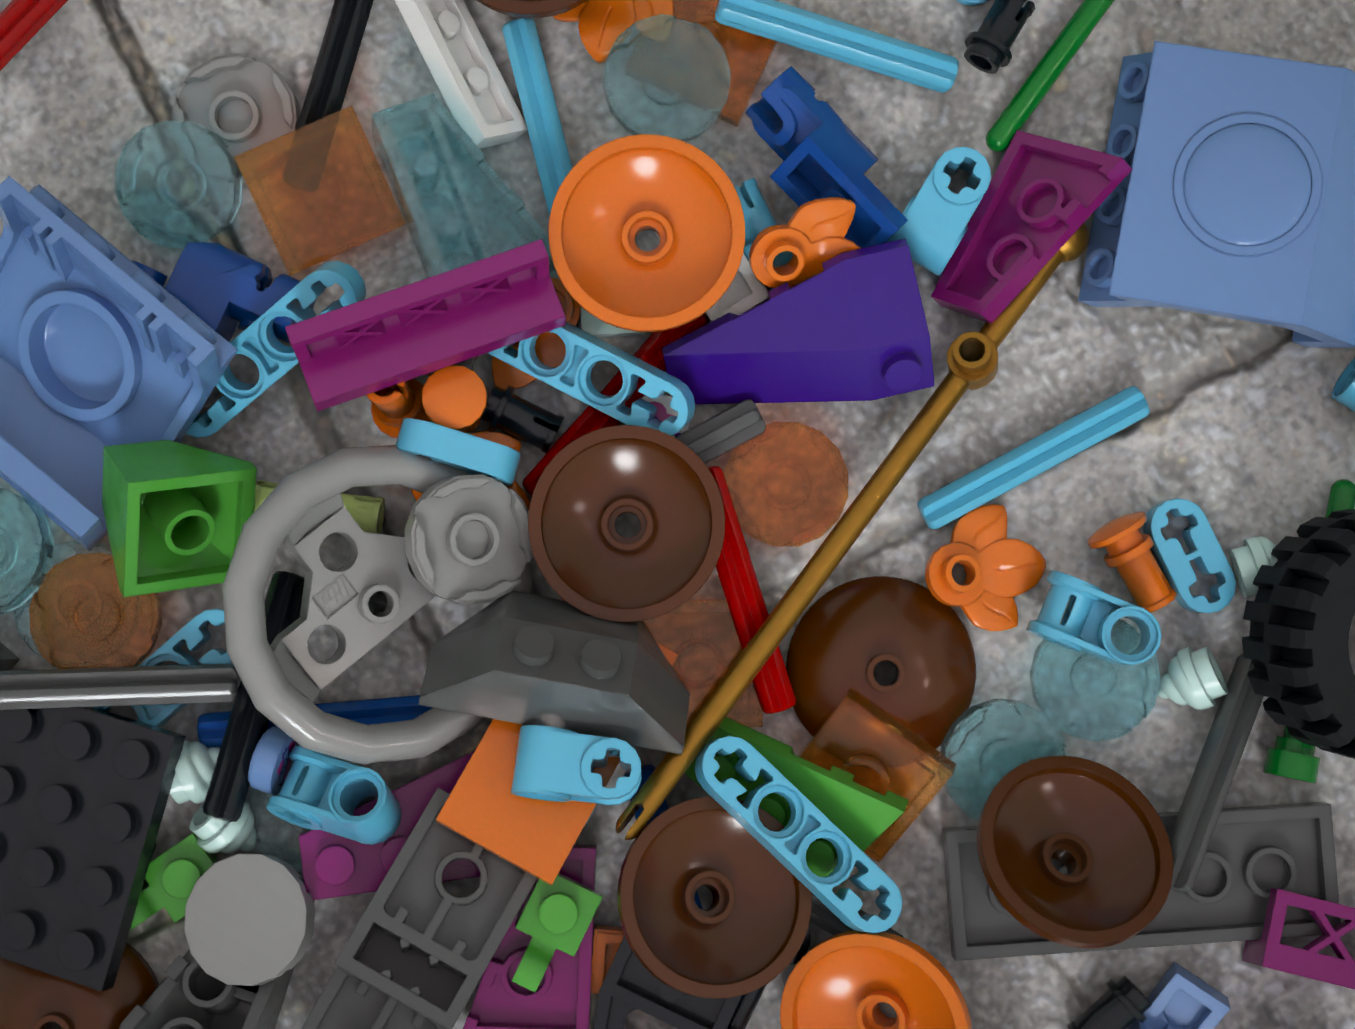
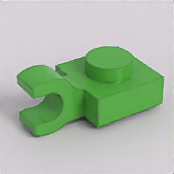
M190 834L149 863L145 876L149 887L141 891L130 930L163 908L166 909L174 923L185 917L186 903L196 881L214 863L218 862L214 854L206 852L197 844L196 834Z
M558 873L552 885L539 879L515 927L532 936V939L514 974L512 982L532 992H536L556 949L574 957L603 898V894Z

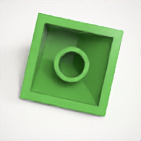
M171 440L104 446L102 506L119 590L123 597L224 582L242 526L254 513L257 468L252 462Z

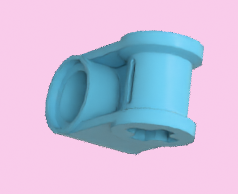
M955 147L944 152L935 163L917 196L913 195L902 214L908 221L887 242L906 239L912 261L940 276L966 233L968 221L988 189L991 172L986 158L977 150L968 147ZM958 169H962L969 174L966 181L968 187L965 186L959 194H956L947 188L951 181L949 175L953 176Z
M1050 570L1046 578L1051 586L1037 620L1029 621L1026 631L1060 646L1078 652L1083 651L1109 663L1119 665L1144 663L1153 657L1160 647L1162 636L1158 621L1152 613L1144 608L1104 593V590L1079 578L1055 570ZM1069 598H1070V602H1069V604H1068V607H1067V609H1066V612H1065L1064 617H1063V619H1062V621H1061V624H1060V620H1061V618H1062V616H1063V613H1064V611H1065V608H1066L1067 603H1068ZM1122 617L1131 619L1140 629V644L1130 654H1123L1117 650L1111 640L1112 627Z
M522 725L520 727L511 794L545 801H579L610 806L620 805L630 800L638 791L642 780L641 760L636 750L626 741L617 738L578 734L571 730L550 726ZM615 756L620 758L621 769L631 773L629 777H619L615 788H606L603 786L602 776L593 773L595 767H605L608 757Z
M301 746L292 747L289 759L293 763L279 795L270 797L266 805L267 810L273 815L291 824L310 830L326 831L360 842L361 844L370 845L384 842L390 838L399 827L402 816L400 803L379 773L370 768L361 767L335 759L329 755L304 749ZM371 796L378 797L376 805L370 812L361 816H353L354 809L360 801Z

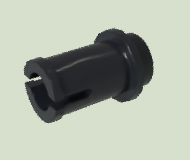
M995 0L978 31L968 34L965 40L967 47L964 53L965 59L978 70L990 74L997 73L1000 67L1008 66L1012 59L1010 48L1028 17L1034 12V3L1032 1L1026 2V0Z
M495 385L479 420L489 424L488 431L495 432L496 428L547 453L564 417L514 395L515 387L509 385L507 390H504Z
M1123 976L1117 983L1110 979L1106 983L1110 989L1074 1022L1071 1021L1067 1027L1069 1029H1126L1136 1019L1143 1023L1147 1019L1143 1013L1152 1004L1127 976Z

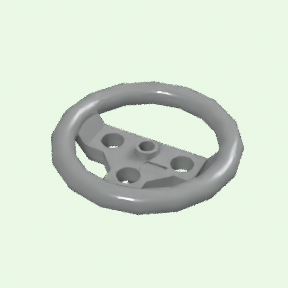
M396 445L341 448L286 475L243 524L222 585L226 650L255 708L304 749L360 765L423 758L477 728L485 717L432 708L412 720L366 725L323 712L314 704L322 689L435 597L413 577L409 570L405 553V535L402 534L399 537L364 532L345 508L340 493L352 487L397 484L424 493L428 487L450 476L470 475L467 471L433 461L426 456L399 450ZM338 533L348 542L350 554L347 562L341 568L331 571L321 562L319 549L322 541L328 535ZM285 540L287 548L305 570L300 617L279 633L271 645H269L267 641L264 590L279 545ZM526 563L525 570L519 577L522 579L512 591L532 594L531 564ZM375 592H377V595L374 596L371 600L372 606L375 609V611L371 613L368 606L369 599ZM329 625L334 629L338 637L337 650L328 660L316 662L308 652V638L317 627Z

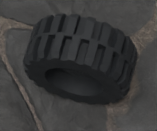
M1355 509L1332 511L1327 518L1315 517L1301 524L1296 531L1299 537L1285 536L1273 548L1271 554L1278 559L1274 566L1261 565L1253 581V584L1259 587L1255 600L1246 601L1243 619L1250 620V635L1242 637L1243 657L1253 660L1255 669L1248 671V678L1254 693L1268 697L1263 702V706L1273 721L1277 724L1285 725L1289 735L1302 743L1355 759V675L1351 667L1348 649L1349 631L1355 614Z

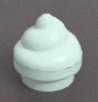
M1260 536L1244 539V546L1230 550L1233 572L1244 599L1256 596L1259 587L1255 586L1253 581L1261 565L1274 566L1278 560L1271 554L1276 545L1266 537Z
M1189 646L1179 650L1177 656L1169 661L1168 673L1160 679L1157 694L1161 698H1169L1178 705H1189L1196 710L1202 711L1215 706V699L1228 694V688L1222 671L1209 647L1206 646L1194 651Z
M184 741L170 790V795L178 804L189 800L199 804L205 800L220 751L219 747L207 748L199 741Z
M247 799L237 822H227L209 817L203 813V804L198 808L190 822L189 829L197 835V844L208 853L222 852L231 854L238 850L250 852L255 848L257 832L254 827L255 814Z

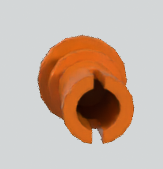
M450 365L436 370L428 377L422 389V404L426 415L433 423L454 430H460V432L470 433L479 427L481 423L479 419L486 408L487 392L483 381L474 371L464 366Z
M410 379L366 395L372 403L371 413L373 421L381 432L391 438H398L403 419L413 418L431 421L426 415L422 404V389L424 387L422 383L415 379Z
M1139 511L1120 516L1106 523L1088 539L1087 543L1091 549L1105 547L1107 553L1103 559L1107 566L1110 568L1116 567L1136 605L1151 613L1172 602L1177 593L1171 588L1150 550L1154 545L1152 538L1149 534H1141L1139 530L1147 521L1145 512Z

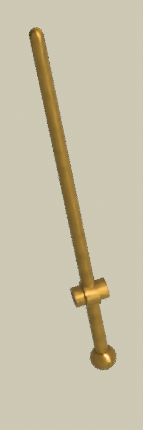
M1084 223L992 323L986 322L979 332L963 333L951 343L947 351L949 373L686 726L682 754L667 752L616 822L617 834L628 825L639 808L643 807V812L627 832L625 840H632L640 834L967 389H980L988 385L995 378L998 372V347L1060 263L1074 261L1085 252L1089 243V231Z

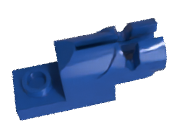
M792 66L789 67L761 93L763 98L757 103H753L745 112L752 120L753 127L758 135L783 160V163L769 177L799 207L803 203L814 199L828 197L852 200L856 205V209L845 238L853 241L861 248L886 243L908 219L864 175L879 159L843 123L842 119L827 101H819L815 98L816 89Z
M188 242L173 269L166 287H164L168 276L132 260L134 264L228 342H230L237 325L238 329L245 330L300 282L286 274H280L274 279L273 284L270 285L273 278L269 267L218 243ZM316 300L309 305L311 309L314 308ZM285 316L276 317L273 322V331L276 338L290 343L285 327L297 322Z

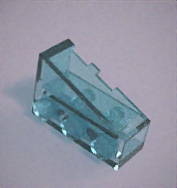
M433 93L372 113V138L427 278L542 239L549 256V272L556 270L550 253L548 235L524 208L525 203L512 188L509 190L485 161L486 156Z

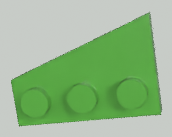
M725 717L707 742L733 736L742 738L750 743L863 852L905 812L909 801L887 790L884 796L853 782L855 775L833 765L829 771L794 754L793 747ZM733 752L725 756L715 754L714 759L720 766L714 774L717 780L722 781L733 778L747 790L745 793L737 796V799L744 801L750 791L765 782L760 774L757 780L747 782L734 768L739 760L736 753ZM695 758L685 774L702 788L697 781L695 773ZM769 793L761 800L759 808L768 812L786 827L791 814L790 806L786 799L779 794ZM816 839L809 845L806 851L807 866L812 873L819 877L828 876L833 872L838 859L835 847L826 839Z

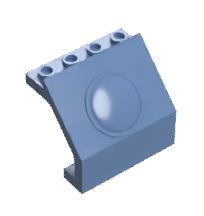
M1159 41L1154 42L1153 52L1124 56L1105 153L1122 157L1132 170L1094 212L1078 302L1093 307L1172 308L1293 330L1292 342L1307 348H1355V72L1342 67Z
M8 176L0 184V218L3 222V232L0 237V477L90 552L108 533L102 506L104 446L171 440L180 443L238 349L41 185L34 186L28 192L13 178Z

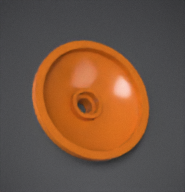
M639 134L618 138L597 147L584 156L570 170L560 185L552 204L548 225V239L552 261L562 284L571 297L584 310L602 322L617 328L636 332H657L690 323L710 310L726 293L737 274L743 256L745 221L736 189L723 169L711 157L695 146L676 138L656 134ZM644 230H652L659 235L660 243L652 251H643L635 243L637 235Z
M846 931L821 941L796 964L785 984L781 999V1029H972L965 999L957 983L945 967L919 945L884 931L879 933ZM884 1002L891 1005L895 1009L897 1017L891 1018L886 1016L881 1011L879 1003Z

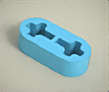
M413 418L403 419L396 441V446L399 450L429 457L433 461L467 471L470 475H486L497 479L496 481L503 483L506 487L513 485L521 453L502 444Z
M1177 498L1159 502L1146 515L1147 521L1144 523L1143 531L1144 534H1149L1154 542L1150 550L1171 588L1177 593L1175 600L1181 607L1190 612L1213 613L1222 610L1235 595L1236 581L1230 564L1206 515L1198 505L1190 500ZM1169 511L1175 518L1186 516L1190 526L1182 531V537L1189 549L1186 553L1177 538L1165 539L1162 536L1161 528L1169 523L1166 515ZM1193 559L1202 574H1214L1216 576L1217 583L1209 588L1212 599L1209 601L1204 595L1192 596L1189 586L1197 581L1189 562Z

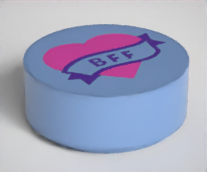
M274 726L262 735L252 755L248 771L250 786L271 795H277L280 792L293 763L289 759V754L292 747L299 746L297 742L279 727Z

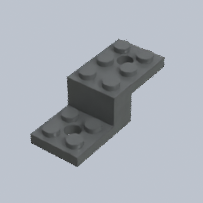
M438 787L334 964L337 968L301 1029H452L537 878L436 822L438 814L450 795ZM453 861H469L477 867L480 873L481 881L479 888L467 897L458 898L450 895L442 884V873L447 865Z

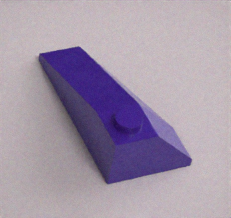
M906 239L840 253L823 262L824 271L792 288L786 282L768 292L770 300L741 315L727 313L664 346L662 352L667 373L680 379L689 387L694 395L695 404H737L745 399H751L754 403L872 401L934 387L930 334Z

